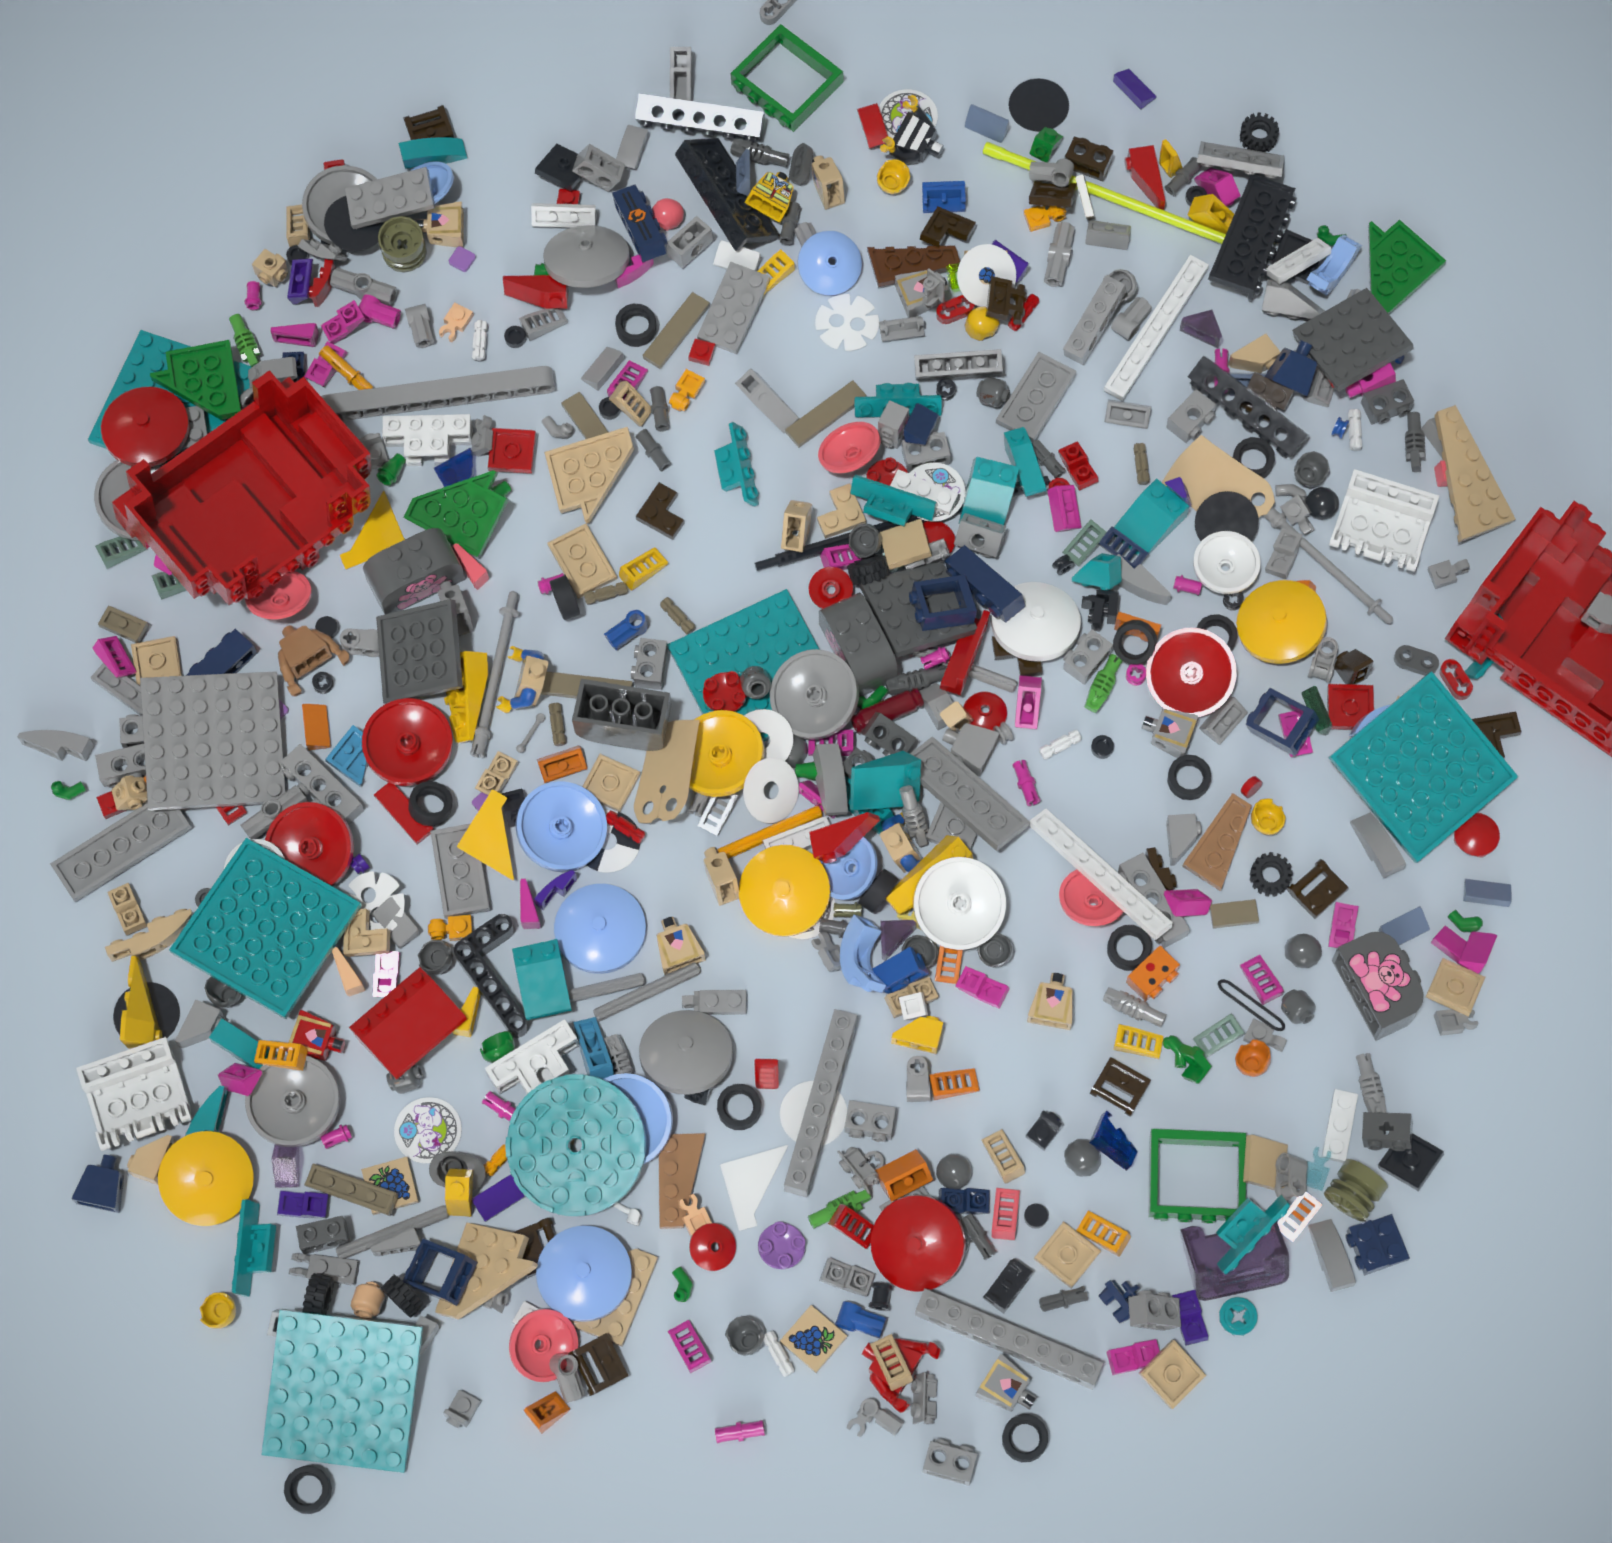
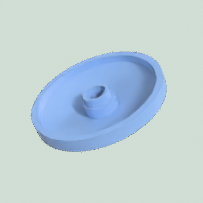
M550 782L537 787L524 799L517 813L516 835L522 850L534 863L548 870L566 872L587 865L599 853L606 839L607 820L600 802L587 789L571 782Z
M592 884L576 890L561 904L555 918L554 934L555 939L558 940L561 954L571 965L588 973L605 974L617 971L635 959L645 941L646 921L641 906L626 890L610 884Z
M624 1073L603 1079L625 1093L639 1112L646 1134L644 1164L650 1162L664 1149L672 1131L673 1115L666 1095L651 1080L639 1075Z
M576 1226L560 1232L546 1244L537 1263L536 1279L542 1298L552 1310L562 1313L564 1317L572 1321L589 1322L609 1315L621 1305L631 1286L632 1266L625 1247L613 1234L594 1226Z

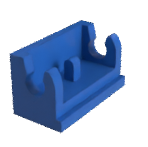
M965 181L922 182L923 213H934L937 206L950 212H965Z
M908 947L872 968L873 972L886 985L883 992L887 994L904 989L910 983L916 982L929 974L920 953L916 954L912 947Z

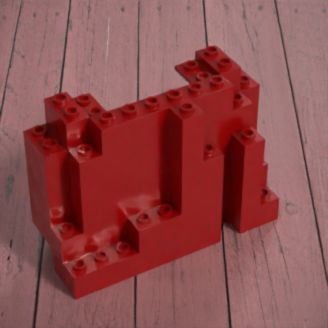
M270 370L252 382L254 402L152 474L150 465L145 459L126 471L130 489L112 501L116 520L131 538L136 536L146 549L150 547L194 599L198 596L206 595L209 591L213 594L218 592L229 606L234 602H240L244 597L248 601L253 597L258 598L263 594L265 588L277 584L287 572L291 573L298 567L302 571L307 567H313L320 558L319 549L323 546L331 545L341 533L346 534L354 525L353 516L358 512H364L371 503L370 485L365 479L371 472V454L305 377L295 383L288 377L280 383Z
M1573 501L1560 520L1551 511L1540 507L1481 584L1471 602L1453 624L1445 640L1480 665H1482L1487 657L1505 669L1500 679L1612 757V634L1600 633L1581 621L1599 592L1612 596V552L1599 545L1606 532L1598 524L1589 521L1593 513L1585 505Z

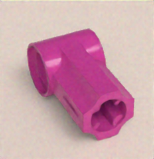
M365 294L359 308L365 317L364 322L372 323L374 321L393 329L397 327L400 321L401 310L381 303L380 300L372 295Z

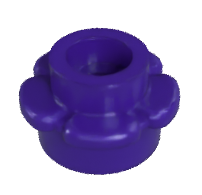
M360 853L352 858L353 861L350 865L357 874L360 872L365 873L370 869V866Z

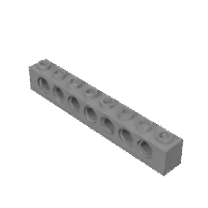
M834 1009L784 1182V1192L806 1198L808 1196L857 1024L856 1014Z
M925 1288L915 1310V1316L1091 1390H1093L1103 1363Z

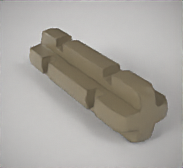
M1136 443L1133 450L1137 482L1139 485H1146L1150 480L1146 446L1144 443Z
M624 582L616 583V586L609 585L596 589L595 592H585L584 599L586 604L589 605L596 603V600L603 601L616 597L617 594L619 596L627 593V587Z
M666 597L660 602V607L668 613V616L679 627L681 626L685 634H690L694 631L695 624L690 619H687V616L677 605L673 604L674 602L669 597Z
M551 703L548 707L553 743L555 746L565 745L566 741L563 734L564 726L560 703Z

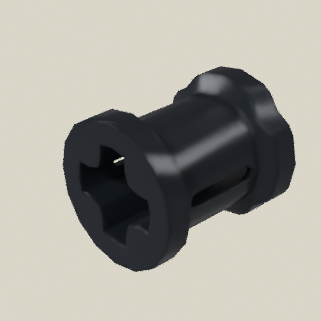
M872 1283L874 1290L872 1302L869 1303L868 1307L879 1311H889L888 1300L890 1291H893V1286L885 1283Z

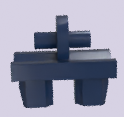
M1109 1280L1105 1283L1106 1288L1099 1294V1298L1106 1306L1114 1300L1118 1301L1121 1307L1112 1314L1119 1323H1123L1130 1319L1128 1298L1137 1296L1136 1293L1141 1288L1138 1284L1131 1287L1125 1281L1121 1284L1126 1291L1124 1292L1116 1280Z

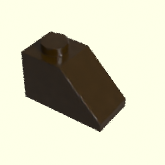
M1354 649L1350 652L1344 651L1336 658L1334 669L1345 684L1357 685L1368 678L1374 661L1367 655Z

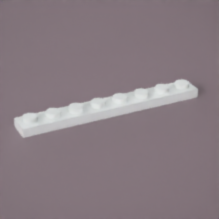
M1192 255L1188 257L1104 387L1105 392L1123 401L1208 270L1209 264Z
M1044 809L1029 821V826L1154 940L1172 928L1173 922L1049 810Z

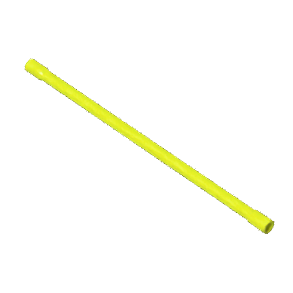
M986 142L982 152L985 155L998 160H1004L1027 170H1030L1031 162H1036L990 142ZM1071 176L1068 185L1076 183L1075 176ZM1086 181L1089 193L1220 244L1223 243L1226 236L1222 232Z

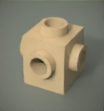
M264 249L252 263L255 275L265 284L270 283L276 287L279 282L284 281L287 277L286 260L277 253L274 255Z
M125 776L111 790L117 810H136L147 800V787L144 777Z

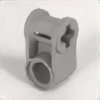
M348 628L340 634L341 649L347 651L349 655L379 657L377 630Z
M1325 637L1321 640L1312 659L1308 673L1309 678L1314 676L1330 683L1338 651V644L1335 639ZM1329 647L1332 653H1325L1321 648Z
M913 1056L907 1062V1102L930 1101L928 1064L925 1058L921 1056ZM915 1064H919L921 1068L919 1073H915V1069H913Z
M1288 1153L1280 1154L1275 1165L1276 1196L1282 1195L1287 1201L1293 1196H1303L1307 1189L1306 1172L1308 1166L1306 1160Z

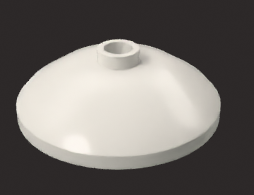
M1220 531L1207 536L1200 542L1194 554L1193 566L1197 578L1208 589L1221 594H1234L1247 589L1256 580L1260 570V556L1255 545L1247 537L1232 531ZM1226 566L1229 568V570L1224 571L1222 570V567Z

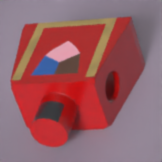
M300 1010L289 1043L303 1045L308 1049L307 1056L320 1061L327 1060L330 1050L342 1053L345 1047V1040L335 1037L336 1029L334 1025L304 1010Z

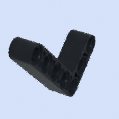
M498 914L459 940L454 946V954L462 969L475 987H478L481 995L506 1030L511 1032L513 1037L519 1038L528 1031L526 1018L482 958L510 939L514 934L511 918L506 914ZM502 923L509 925L504 931L497 929ZM488 936L490 939L487 943L481 944L478 942L481 937ZM464 949L471 950L470 954L466 957L459 955ZM476 967L484 968L481 974L475 975L472 973ZM489 985L497 986L494 992L488 993L485 991ZM501 1003L510 1004L507 1010L501 1011L498 1009ZM519 1020L523 1022L522 1026L518 1029L511 1027L514 1021Z

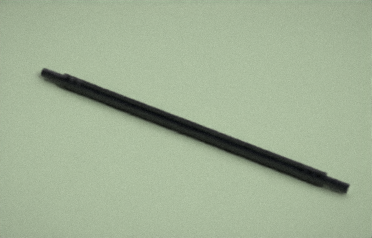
M1044 476L1045 485H1048L1050 483L1049 478ZM1019 482L1015 484L1012 497L1024 494ZM962 506L960 507V509H959L955 514L961 512ZM911 514L907 523L919 520L918 516ZM886 521L873 526L879 532L900 525ZM851 532L805 545L803 552L784 551L775 554V557L755 562L756 571L776 565L780 567L819 555L824 548L849 544V534Z

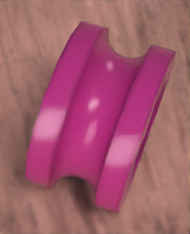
M1131 664L1127 668L1126 680L1129 684L1138 686L1145 681L1146 668L1143 665ZM1134 670L1137 673L1141 672L1139 678H1136V676H1131Z

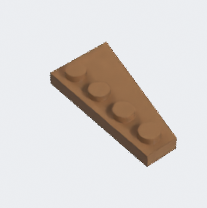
M1232 793L1184 861L1182 867L1221 891L1252 805Z
M705 1133L671 1134L666 1146L659 1154L660 1229L684 1228L685 1224L681 1217L687 1215V1212L679 1207L678 1200L683 1199L686 1206L690 1204L691 1199L689 1195L694 1187L706 1136Z

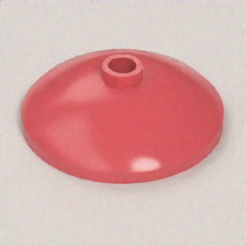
M852 422L840 426L823 440L818 451L819 461L824 469L832 473H849L858 470L869 463L877 453L881 442L880 434L876 427L867 422Z
M296 571L287 572L277 584L265 588L261 596L258 598L253 597L249 601L245 598L247 608L256 616L272 620L284 619L297 614L308 604L312 590L308 579L304 575Z
M1077 869L1063 880L1059 891V901L1063 911L1072 920L1087 926H1101L1115 921L1123 914V911Z
M550 1309L535 1310L523 1316L515 1325L509 1340V1354L514 1367L521 1375L536 1382H549L557 1379L549 1366L552 1356L558 1353L568 1354L578 1348V1336L572 1322L564 1317L562 1313ZM537 1340L541 1341V1345L539 1348L535 1347V1343ZM563 1359L560 1364V1368L562 1371L565 1370L567 1366V1361L565 1359Z

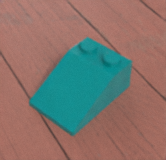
M981 457L974 458L958 524H960L963 515L967 513L1004 525L1019 467Z
M1156 478L1139 495L1114 528L1150 554L1187 517L1189 505Z
M900 751L852 767L850 809L866 810L903 807L899 789L908 785L913 787L916 801H920L921 759L905 751Z
M554 939L512 948L526 1020L572 1011L558 940Z

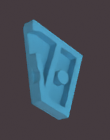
M352 725L327 756L325 762L360 787L366 767V759L362 749L363 732Z

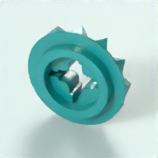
M1234 1297L1222 1305L1219 1311V1322L1224 1330L1233 1336H1244L1256 1326L1258 1319L1257 1310L1249 1300ZM1245 1310L1242 1317L1244 1323L1238 1320L1232 1324L1231 1322L1234 1317L1232 1311L1238 1314Z

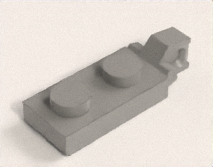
M746 990L694 991V995L682 996V1008H694V1011L708 1015H745Z

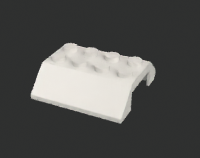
M1354 469L1329 545L1338 548L1339 544H1341V549L1346 550L1349 545L1354 546L1356 554L1364 551L1363 556L1381 561L1383 557L1385 558L1384 563L1389 564L1391 559L1398 560L1397 567L1402 568L1405 564L1406 570L1415 572L1439 495Z
M166 1037L76 1068L82 1089L87 1094L97 1128L95 1134L101 1151L112 1148L111 1141L115 1147L119 1146V1136L124 1134L130 1142L134 1140V1133L136 1138L139 1139L156 1133V1126H158L160 1131L165 1130L164 1120L170 1119L174 1126L179 1125V1118L182 1123L192 1120L191 1108L179 1068Z

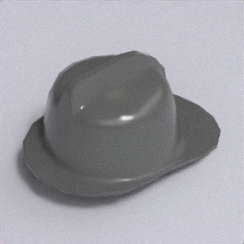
M456 1151L437 1154L429 1165L431 1179L442 1187H445V1178L449 1169L473 1170V1190L478 1189L486 1177L485 1168L479 1159Z

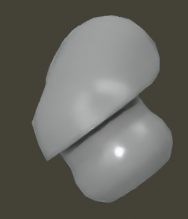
M546 416L542 420V424L552 437L567 438L572 434L573 427L569 423L556 425L551 416Z
M1294 484L1275 486L1276 496L1291 495L1295 497L1300 494L1303 500L1306 501L1305 496L1307 494L1305 490Z

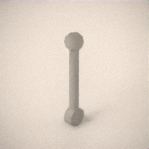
M539 713L536 715V722L523 742L516 747L518 753L524 752L525 745L538 725L545 721L544 714Z

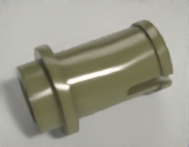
M858 902L854 904L834 903V918H852L854 914L862 917V905L858 904Z

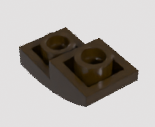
M1155 847L1147 848L1145 856L1165 889L1173 890L1176 888L1175 875L1170 874L1169 867L1162 868L1161 854L1156 853Z

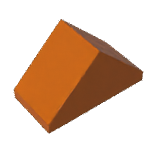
M554 1391L527 1406L524 1412L540 1433L543 1434L568 1413L570 1408L558 1393Z

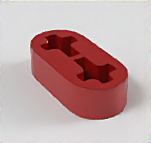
M960 295L939 304L936 310L937 320L942 324L953 323L967 317L975 309V305L968 301L964 295ZM965 302L966 305L969 304V308L962 306V303ZM946 310L947 313L950 312V315L946 316L942 314V311Z
M1454 659L1445 660L1439 672L1442 680L1454 698L1458 700L1467 699L1473 690L1472 682L1458 661ZM1447 667H1449L1450 669H1453V668H1454V669H1455L1454 673H1453V674H1452L1451 672H1448V673H1447V672H1446ZM1459 684L1461 687H1466L1465 693L1462 690H1457Z

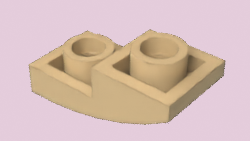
M498 751L489 768L484 770L475 789L486 795H489L492 789L500 793L519 762Z
M129 883L107 892L126 936L147 927Z
M929 977L910 983L907 988L885 996L884 999L893 1018L903 1015L899 997L923 992L926 1004L938 999L939 996Z

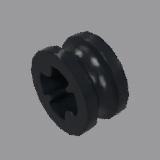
M945 378L937 383L936 394L941 395L942 400L948 401L955 396L956 385L952 380ZM942 387L950 388V392L942 391Z
M1068 554L1059 557L1052 564V567L1057 569L1058 575L1067 573L1075 565L1073 561H1069L1070 556Z
M1243 593L1224 594V606L1231 611L1238 610L1244 600ZM1229 596H1231V598H1233V596H1236L1237 603L1235 601L1234 603L1229 602Z
M318 672L313 676L312 684L317 693L327 694L332 690L333 681L327 672ZM323 679H326V682L328 684H324L323 687H320L318 682H322Z

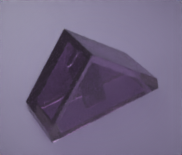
M1212 309L1183 317L1181 320L1179 331L1217 349L1219 348L1222 334Z
M914 920L880 921L882 960L886 961L916 930V922Z
M274 1145L271 1161L275 1188L299 1187V1147Z

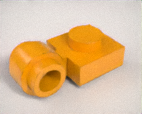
M1036 206L1025 209L1024 217L1030 232L1049 227L1050 219H1054L1055 222L1064 220L1067 211L1065 208L1049 206L1048 210H1046L1045 206Z
M686 369L675 385V389L679 392H674L670 397L669 404L672 405L671 407L678 411H686L690 404L688 396L695 399L705 383V378Z
M471 915L448 917L447 925L443 919H432L430 924H428V935L431 936L432 940H442L445 938L444 935L449 934L450 941H458L472 932Z

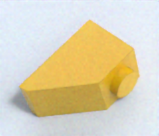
M1214 194L1194 197L1187 215L1195 223L1226 234L1234 213Z
M934 1016L919 1017L892 1033L891 1044L937 1054L943 1022Z
M449 1169L445 1178V1203L448 1215L471 1217L473 1170Z

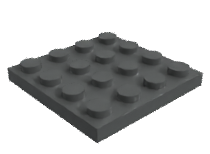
M1368 288L1363 289L1292 330L1298 342L1302 340L1313 345L1309 356L1317 362V366L1338 392L1414 349L1410 339Z
M931 562L914 567L913 570H903L887 575L885 578H880L878 581L875 580L864 585L861 583L860 589L896 658L975 634L977 629L975 622L974 624L922 631L920 623L916 622L915 607L909 601V592L912 591L913 583L950 577L946 573L943 562ZM954 591L924 596L929 613L960 609Z
M448 599L376 617L384 704L398 699H415L463 688L455 600Z

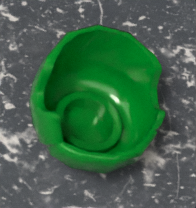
M499 1032L482 1042L480 1052L485 1061L494 1063L515 1050V1042L511 1032Z

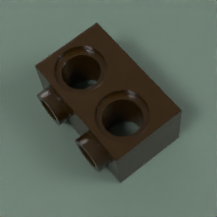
M1074 136L1064 159H1068L1073 163L1075 172L1103 182L1112 163L1114 150L1105 145L1092 143L1086 138Z

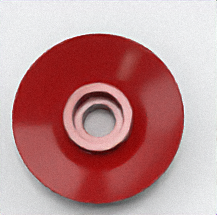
M825 567L818 570L809 582L810 598L821 609L852 596L853 584L849 575L837 567ZM829 587L835 588V592L833 594H829L827 592V589Z
M975 693L966 700L963 706L974 719L970 723L971 725L993 730L994 726L999 727L1001 722H1006V704L994 693ZM987 707L989 712L984 713L981 709Z
M708 1223L702 1225L693 1233L689 1243V1251L693 1261L700 1268L708 1271H717L728 1266L733 1260L736 1252V1242L728 1228L721 1224ZM714 1242L718 1244V1250L715 1252L711 1249V1244Z

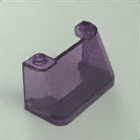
M1277 1221L1272 1225L1270 1232L1256 1242L1254 1249L1242 1257L1238 1266L1226 1275L1220 1270L1217 1263L1230 1250L1231 1246L1220 1238L1217 1233L1205 1236L1203 1229L1200 1227L1190 1226L1180 1229L1193 1287L1199 1300L1208 1301L1283 1284L1289 1278V1252Z

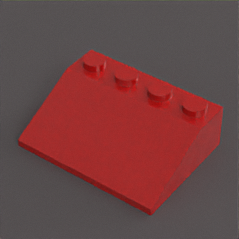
M419 967L349 1028L358 1041L397 1080L468 1018L435 981Z

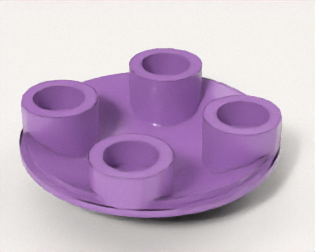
M780 1221L775 1222L767 1227L759 1237V1255L772 1268H791L799 1263L804 1255L805 1239L796 1227Z

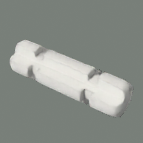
M477 320L474 323V331L476 332H474L473 337L474 351H472L473 360L482 361L485 359V350L483 349H486L487 333L485 331H487V322Z
M1350 409L1348 413L1349 443L1352 451H1359L1362 447L1361 412L1359 409Z
M1073 730L1068 733L1069 735L1065 734L1050 742V745L1046 744L1040 747L1039 752L1042 758L1048 759L1052 757L1053 753L1057 754L1071 747V744L1074 745L1080 742L1081 735L1078 730Z
M770 1331L764 1335L763 1341L766 1346H769L768 1350L777 1366H780L779 1370L784 1377L789 1376L794 1372V1368L791 1362H788L789 1359L780 1342H777L778 1339L775 1333Z

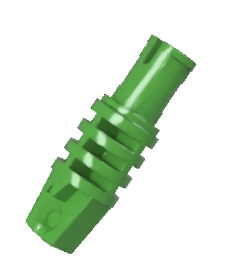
M234 314L229 318L235 333L234 341L243 362L248 361L252 368L259 363L257 356L261 353L252 332L246 328L241 315Z
M1109 655L1105 667L1097 673L1089 689L1084 707L1094 713L1107 700L1116 682L1115 674L1123 662L1119 657L1114 662L1117 655Z
M853 1190L828 1202L825 1208L808 1215V1220L814 1229L829 1222L840 1204L846 1205L853 1211L858 1212L863 1209L861 1205L871 1200V1196L865 1190L856 1194Z

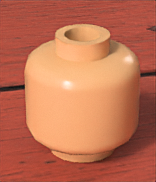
M374 1282L360 1284L355 1289L350 1306L356 1316L363 1319H371L379 1315L385 1294L380 1289V1286Z

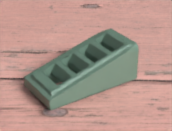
M1090 519L1062 553L1064 555L1068 554L1070 560L1079 567L1100 546L1099 542L1106 534V531ZM1093 530L1099 536L1095 538L1089 532ZM1085 536L1093 542L1091 545L1083 540ZM1079 542L1087 548L1085 552L1077 546ZM1073 548L1082 555L1080 558L1071 552Z
M120 536L95 546L107 569L147 549L139 540H135L137 547L133 548L130 539ZM126 543L129 549L124 550L122 545ZM118 547L120 553L116 554L114 549ZM110 551L112 555L107 556L106 552Z
M165 572L151 575L161 600L186 591L173 574L168 575ZM171 579H175L176 585H172ZM166 582L168 587H163L162 583Z
M1231 1013L1194 1037L1193 1040L1204 1051V1057L1207 1058L1245 1035V1032ZM1226 1024H1231L1235 1030L1234 1034H1231ZM1221 1027L1228 1036L1225 1040L1218 1031ZM1213 1032L1220 1041L1217 1045L1210 1036ZM1205 1037L1212 1046L1210 1050H1208V1048L1202 1041V1039Z

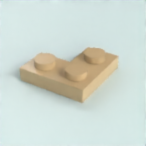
M850 483L829 491L836 510L817 517L825 539L852 530L860 524H866L865 517L855 495L850 493Z
M359 909L344 932L343 955L346 957L390 953V930L387 928L369 930L370 911L367 909Z

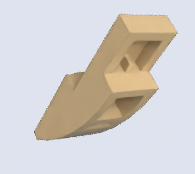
M180 909L175 911L173 915L156 917L152 922L147 923L149 932H139L127 940L119 939L111 942L109 946L105 947L107 956L112 962L131 955L136 956L140 961L147 959L173 944L194 913L191 909Z

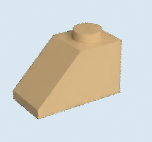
M1264 334L1232 353L1228 365L1235 369L1262 373L1270 369L1281 352L1269 336Z
M166 1135L138 1148L135 1155H131L127 1164L128 1172L133 1177L158 1185V1172L161 1161L168 1149L176 1142L175 1139L170 1135Z

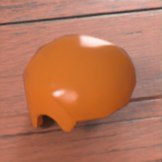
M1252 1039L1247 1045H1241L1235 1056L1237 1069L1246 1076L1257 1077L1262 1075L1271 1064L1270 1048L1265 1042L1257 1039Z

